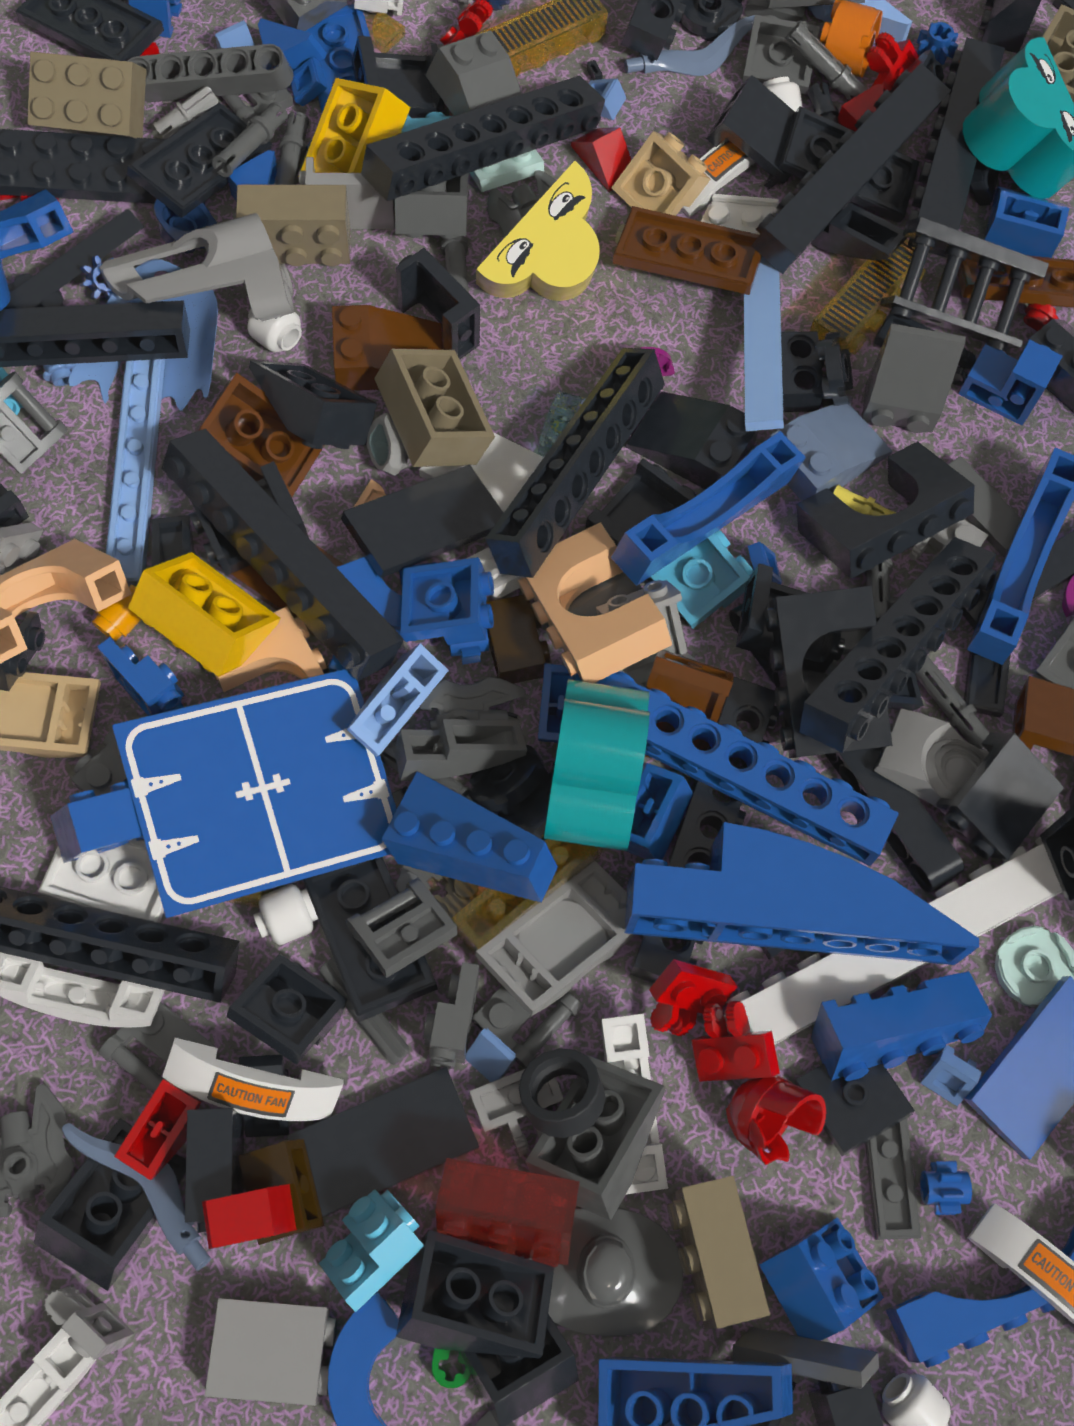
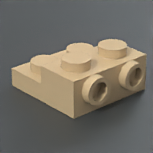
M653 131L612 186V189L631 208L635 206L676 216L683 206L690 207L711 179L704 173L708 167L702 160L693 154L688 158L681 151L684 143L670 132L665 136Z

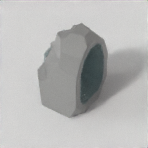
M384 413L376 418L370 426L367 436V448L371 461L376 468L395 476L400 470L408 467L409 457L390 413Z

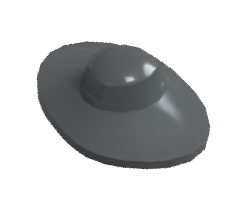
M584 1208L574 1209L559 1215L549 1221L537 1233L528 1253L529 1260L555 1267L548 1314L554 1322L562 1327L579 1333L600 1336H626L646 1331L659 1324L670 1314L678 1302L683 1287V1271L675 1241L661 1225L642 1214L625 1209H617L611 1221Z

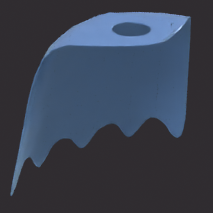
M153 259L135 268L143 280L154 277L157 271L169 273L182 269L162 259ZM213 290L161 300H184L190 326L188 358L165 359L162 399L165 397L174 398L180 411L186 407L196 390H202L204 398H207L209 394L218 316L217 299ZM113 292L107 304L140 303L143 301L139 298L124 300ZM121 361L77 363L76 367L72 368L68 384L69 386H77L86 380H96L100 385L102 398L106 404L109 399L108 391Z

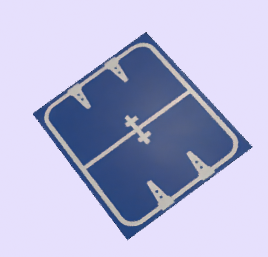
M347 669L112 725L166 918L391 854L382 837L397 809L381 756L376 757L346 730L364 705L358 681Z

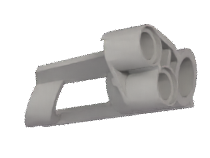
M257 213L196 229L185 234L177 241L107 260L99 267L109 288L124 300L139 298L144 303H151L245 283L250 306L256 320L260 319L263 322L294 313L292 301L294 291L288 270L284 263H279L265 227ZM205 246L207 256L201 264L144 280L134 268L135 265L153 259L164 258Z

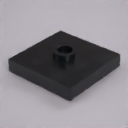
M823 1063L795 1081V1085L819 1094L824 1099L826 1104V1120L823 1128L842 1157L910 1117L915 1111L883 1064L868 1068L869 1072L857 1080L845 1081L844 1077L831 1081Z

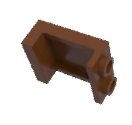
M661 650L657 652L645 688L658 689L666 693L671 701L683 707H695L701 710L708 719L717 723L725 699L729 696L733 685L734 673L666 650ZM668 722L656 724L662 732L671 733L675 731V728ZM701 739L692 741L697 749L707 751L708 742Z
M1029 676L1015 702L1012 733H1015L1030 751L1033 745L1074 756V689Z

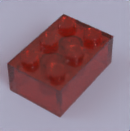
M446 1158L435 1209L437 1232L519 1257L530 1258L533 1261L557 1267L559 1264L568 1265L576 1220L580 1181Z

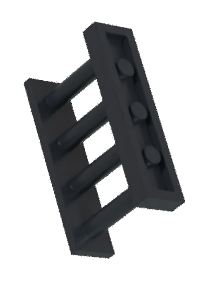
M923 217L907 221L903 236L914 239L913 245H915L900 295L882 298L880 305L891 309L890 315L905 320H911V317H915L986 342V345L1002 350L1005 353L1007 349L1021 348L1023 340L1009 336L1008 333L1024 285L1029 284L1030 280L1044 278L1049 263ZM936 247L946 251L947 261L930 308L913 302L929 250H933ZM969 259L977 262L976 267L979 271L964 317L961 319L945 313L961 261ZM999 270L1008 273V279L1011 281L995 329L992 330L976 323L992 275Z

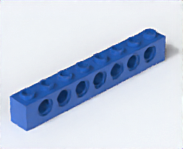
M618 671L596 682L597 684L649 691L648 711L650 716L646 755L868 866H871L880 856L899 814L890 809V805L884 800L873 796L866 797L854 791L849 783L841 779H829L817 773L816 769L809 763L801 760L793 761L779 754V751L768 743H756L744 737L742 732L736 727L728 724L720 725L708 719L701 710L695 707H683L671 701L666 693L654 688L647 689L635 683L634 679L624 672ZM668 722L675 728V731L671 733L662 732L656 724ZM697 739L704 740L709 743L711 749L701 751L693 745L692 741ZM729 758H741L746 762L748 768H735L731 765ZM775 775L779 777L784 787L777 788L771 786L767 782L766 776ZM803 794H814L819 799L821 805L812 806L804 800ZM847 811L852 813L857 819V824L851 825L846 823L842 819L840 812Z

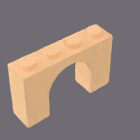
M601 522L557 543L533 578L523 577L517 580L526 600L534 599L535 602L531 605L540 624H549L550 627L546 628V632L555 650L563 648L565 651L561 654V657L569 674L572 676L578 673L582 681L590 683L602 680L672 645L665 618L648 593L602 615L580 616L568 611L572 602L581 593L623 572L611 559L617 547Z
M73 539L0 575V663L28 649L15 620L21 613L40 604L56 600H75L99 612L131 595L119 560L77 539Z
M288 606L274 612L281 618L278 625L242 666L220 677L215 675L223 692L268 672H286L300 679L324 674L323 670L327 669V665L321 652L317 647L312 650L310 649L306 638L310 637L306 625L299 617L294 618Z

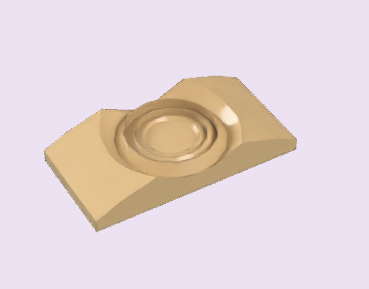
M25 672L22 677H18L10 691L0 690V750L20 752L44 758H74L87 755L100 691V680Z

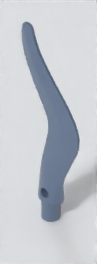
M755 15L734 23L711 44L701 50H662L657 61L640 53V57L624 60L626 73L643 70L644 74L656 71H669L691 76L711 74L723 64L740 40L752 29Z
M71 1123L63 1125L62 1132L65 1138L78 1151L111 1169L133 1178L140 1184L152 1207L158 1224L177 1254L181 1255L184 1253L196 1271L202 1269L210 1262L211 1257L199 1243L202 1237L192 1225L185 1223V1209L177 1178L168 1163L153 1180H149L114 1157L121 1146L120 1144L90 1136Z

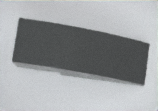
M443 719L439 730L400 729L394 753L400 781H412L417 771L431 779H439L478 772L502 765L525 756L527 747L519 720Z

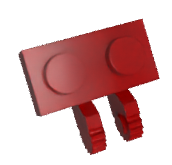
M475 0L472 4L469 3L456 17L458 26L455 28L452 25L440 38L439 41L443 44L442 46L476 35L481 29L482 24L493 13V7L490 5V2H487V0Z
M886 32L879 33L874 43L876 47L870 48L866 54L870 69L879 73L872 86L884 84L883 93L887 89L890 91L899 76L919 57L910 39L900 41L897 44L894 41L895 38L892 37L893 35Z
M673 959L649 989L656 1002H658L656 1009H653L651 1013V1027L661 1032L670 1029L669 1031L674 1035L685 1036L686 1033H689V1029L696 1025L697 1012L703 1014L705 1005L709 1003H718L722 1008L738 986L728 974Z
M730 1001L727 1003L725 1017L723 1008L718 1003L705 1005V1009H703L705 1032L709 1036H700L691 1040L699 1082L768 1078L780 1074L772 1030L751 1032L748 1016L746 1015L747 1011L741 1001Z

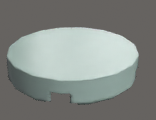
M1029 926L1019 928L1002 941L996 952L995 971L999 984L1009 997L1020 1004L1037 1008L1062 976H1071L1074 979V950L1064 937L1056 932L1052 933L1049 930H1045L1044 927Z

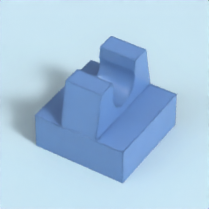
M947 1045L926 1070L921 1084L958 1106L978 1083L981 1071L976 1069V1062L968 1059L967 1062L954 1055L955 1049Z

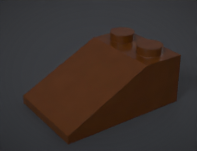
M371 305L332 306L335 379L353 391L379 390L375 377L391 349L443 350L442 329L439 322Z
M237 372L226 383L195 430L197 432L207 429L255 481L264 478L260 467L274 461L291 497H293L322 449H314L301 443L302 438L287 430L264 391Z

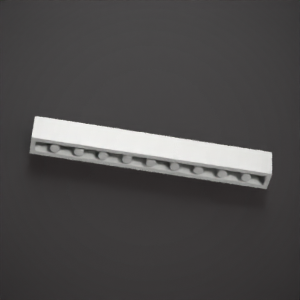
M1041 837L1035 840L1037 847L1027 852L1023 846L1019 847L1009 860L1002 859L1004 861L1003 865L993 869L990 864H987L969 875L971 881L959 887L956 881L946 885L935 892L938 899L928 904L979 937L1062 893V889ZM819 953L797 964L800 971L786 977L784 972H780L762 983L764 990L752 996L746 990L726 1001V1004L730 1001H741L747 1011L746 1015L748 1016L750 1031L772 1030L774 1044L776 1045L814 1025L821 1002L835 999L838 1007L852 1003L850 999L853 995L867 992L870 995L928 963L843 954H831L822 959Z

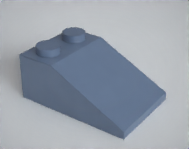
M833 404L799 416L769 437L771 438L781 431L806 457L787 484L801 501L826 488L834 493L837 485L843 487L892 454V450L850 404L839 406Z

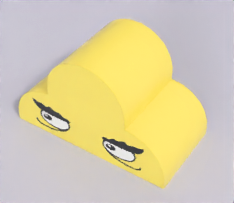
M576 161L569 166L476 269V284L486 293L495 297L510 298L521 295L531 287L542 297L563 301L577 297L588 287L599 259V242L594 230L586 222L592 199L591 182L585 170Z

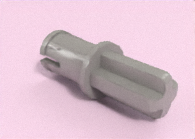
M204 86L183 103L176 102L177 107L157 122H154L153 125L159 134L162 135V138L167 139L218 103V99L211 88Z

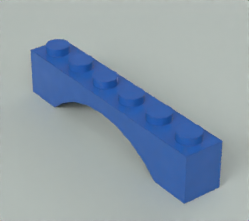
M45 189L0 211L1 259L43 248L74 232L58 199Z
M781 431L754 448L727 474L695 498L669 512L653 514L626 531L611 559L636 586L788 484L806 457Z
M1055 447L1040 470L967 647V650L1001 665L1004 664L1018 644L1030 613L1032 599L1041 573L1074 501L1073 454Z
M1074 1226L1067 1243L1061 1250L1073 1261ZM1026 1285L1015 1292L987 1300L955 1298L936 1291L923 1292L886 1309V1313L908 1361L914 1363L924 1362L925 1367L928 1368L950 1358L948 1350L955 1346L963 1344L965 1349L973 1348L988 1341L990 1338L987 1332L1000 1325L1004 1331H1008L1028 1322L1026 1313L1040 1307L1042 1313L1055 1310V1308L1029 1285Z

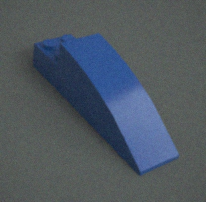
M727 822L722 824L712 844L711 870L709 865L702 863H689L685 865V868L668 866V862L664 860L646 859L642 861V864L635 863L627 885L625 934L956 965L979 948V938L895 880L850 858L809 842L768 830Z

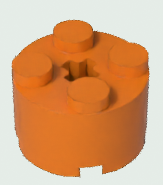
M835 0L831 13L832 23L826 21L823 26L820 42L825 43V47L843 65L848 64L852 68L851 73L855 77L863 78L867 71L869 62H867L866 54L873 47L874 40L879 35L883 12L871 6L847 0Z

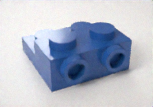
M479 557L403 568L400 634L405 642L444 637L447 645L486 640V629L493 628L494 626L492 607L490 604H486L487 596L494 594V582L491 572H485Z
M111 637L97 646L113 677L147 716L185 708L181 702L182 697L185 695L176 684L178 679L164 662L157 666L149 655L139 661L126 644L120 648Z

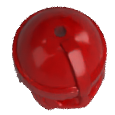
M775 1075L768 1078H752L742 1083L734 1092L731 1102L726 1108L728 1123L737 1140L761 1162L767 1165L776 1160L789 1161V1149L781 1137L788 1126L811 1135H818L822 1132L826 1120V1104L821 1095L794 1085L791 1081Z

